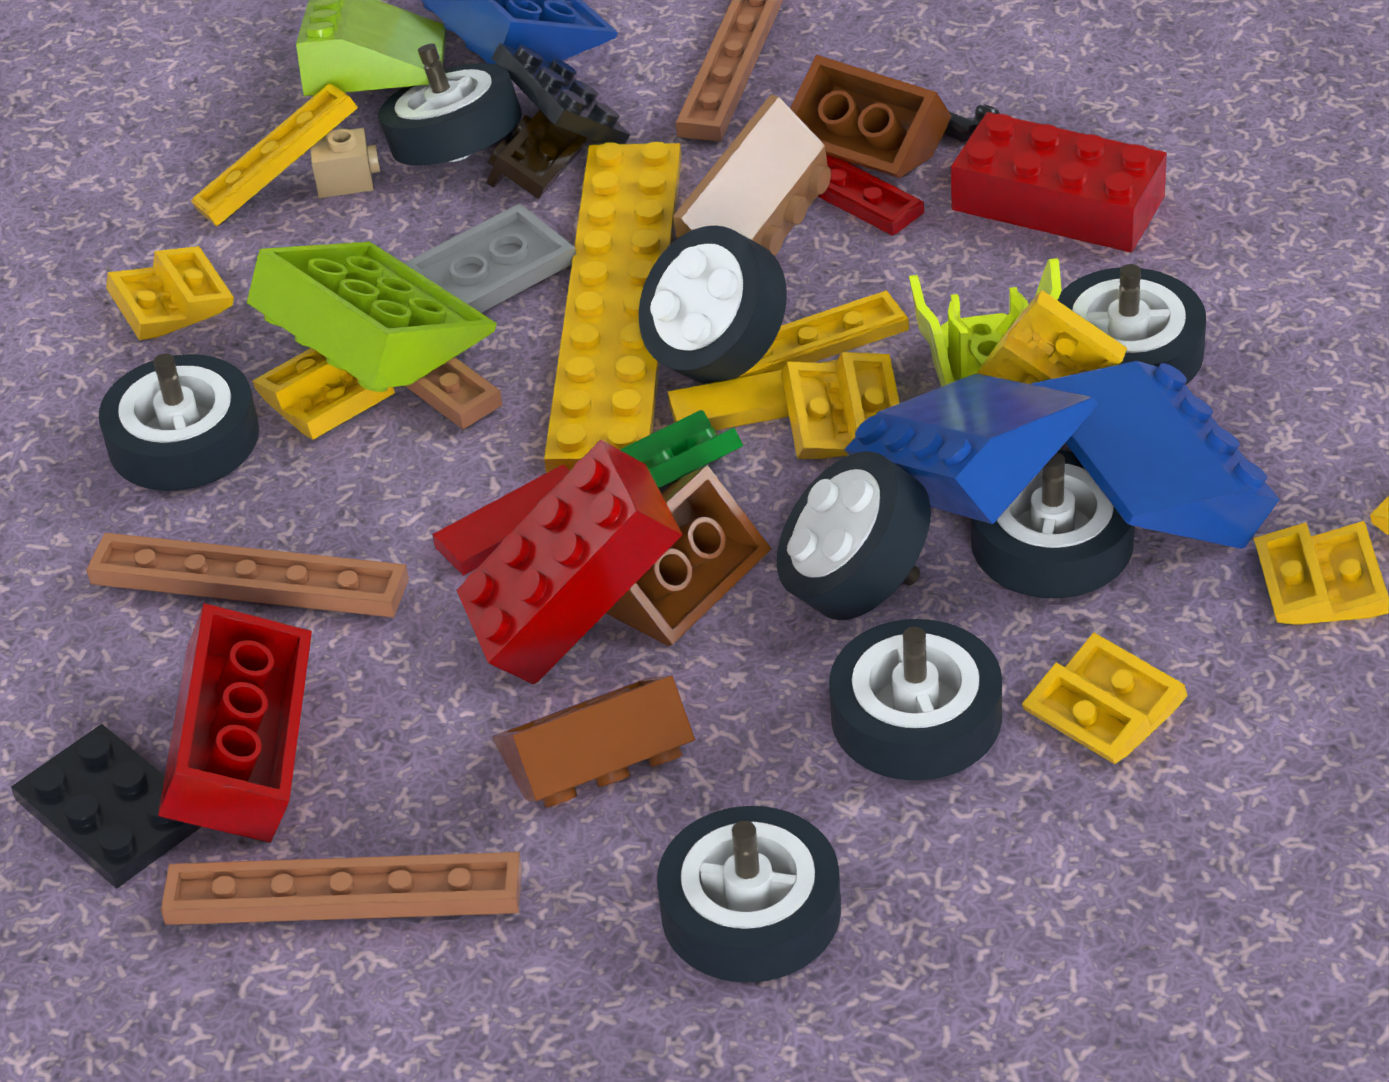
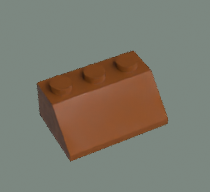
M817 54L790 106V109L825 145L826 155L896 178H901L933 157L952 117L935 91Z
M708 465L675 480L661 493L683 535L606 613L667 646L673 645L772 549Z
M673 675L642 679L492 736L525 800L538 801L542 799L545 808L577 797L575 786L593 779L596 780L598 787L623 780L630 776L627 766L648 759L650 767H654L683 756L680 746L696 740Z

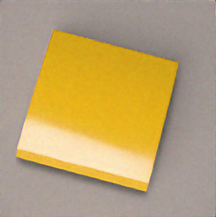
M199 246L154 251L153 267L107 272L106 289L139 341L157 338L216 316L231 307L234 301V296Z
M1041 290L998 342L977 374L1032 384L1119 365L1123 361L1127 347Z
M313 348L252 380L254 388L260 396L302 434L312 440L395 394L393 387H388L384 392L363 388L358 383L359 379L344 369L328 364L326 357Z
M841 352L836 363L787 361L781 372L797 459H825L847 456L848 453L844 449L856 437L855 433L860 424L869 417L876 415L879 411L900 403L890 354Z
M1365 521L1311 536L1307 522L1254 538L1277 623L1298 625L1372 618L1389 613V596Z
M1093 632L1065 667L1057 662L1052 666L1025 699L1022 706L1025 711L1111 763L1116 764L1127 757L1158 728L1188 695L1185 684Z

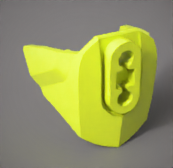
M1058 258L1047 260L1036 295L1043 290L1058 301L1062 291ZM918 275L909 276L918 328L930 345L933 364L941 387L975 373L977 374L995 346L1028 306V301L1018 292L1017 287L1009 288L1008 315L997 313L960 318L959 295L953 294L951 295L948 308V321L940 326L938 318L925 304Z

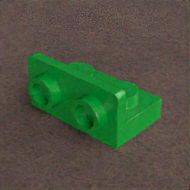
M699 410L620 450L646 464L659 489L744 445L735 427L717 435L705 412Z

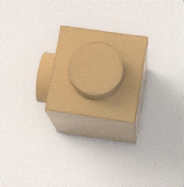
M364 128L351 130L337 129L325 135L310 148L319 198L374 190L372 173L380 172L379 158L376 145L367 146Z

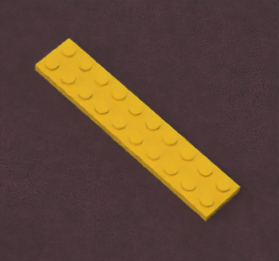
M604 143L601 145H589L574 245L576 255L572 259L544 455L546 473L562 464L571 471L575 464L600 439L620 450L653 433L660 363L648 352L641 337L639 303L645 281L653 265L660 255L673 243V215L676 213L682 159L681 143Z

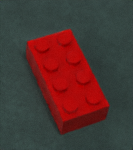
M987 112L951 165V210L1132 253L1165 197L1167 152L1150 149L1143 145H1132L1105 139L1095 134H1083L1065 130L1050 124H1039L1016 119L1006 114Z
M600 439L456 590L487 662L531 684L538 683L683 534L646 464Z
M203 603L187 645L158 816L268 843L272 842L290 801L312 636L311 630Z

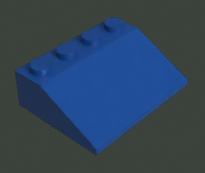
M421 0L423 7L435 13L444 22L446 29L456 33L465 42L467 49L477 53L485 62L496 64L491 57L500 43L517 50L520 45L527 46L540 54L545 61L551 63L553 58L563 61L613 40L618 34L611 25L582 0Z
M1134 361L1031 384L1090 396L1099 404L1065 443L1128 525L1242 549L1247 546L1280 500L1265 482L1267 480L1265 472L1244 457L1238 449L1240 446L1239 441L1216 423L1211 417L1213 414L1212 408L1206 402L1193 395L1185 385L1187 382L1186 377L1171 365L1161 363L1158 367Z
M975 373L879 411L876 415L869 417L860 424L855 433L856 437L844 450L848 455L865 451L879 453L913 476L924 486L928 493L931 507L994 524L1099 404L1090 396Z

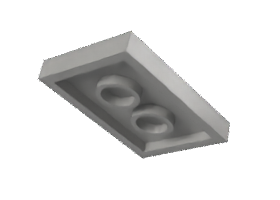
M519 203L404 264L482 313L572 265V259L576 255V251L571 243Z

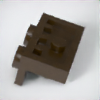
M541 110L533 118L525 115L511 135L513 140L509 144L502 141L490 156L488 164L493 168L486 183L494 188L506 176L539 199L584 148L588 138L555 126Z

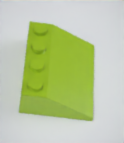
M309 0L296 41L303 95L315 96L330 83L344 93L429 85L418 49L426 44H435L440 57L439 60L443 65L447 29L442 23L380 0Z
M370 241L259 249L246 302L261 312L267 322L281 326L295 336L296 342L315 349L326 357L328 364L344 369L359 379L358 383L360 386L376 392H384L388 387L411 385L494 333L497 325L496 322Z

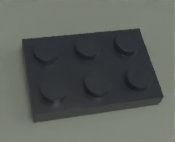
M499 44L491 57L492 60L509 72L511 80L555 126L603 144H626L630 134L617 122L620 117L619 114L596 100L598 93L589 85L574 77L577 73L574 68L557 58H553L551 63L547 62L536 51L524 45H520L517 50L505 44Z
M100 724L11 786L14 798L20 805L116 889L201 828V826L158 816L165 776L103 724Z

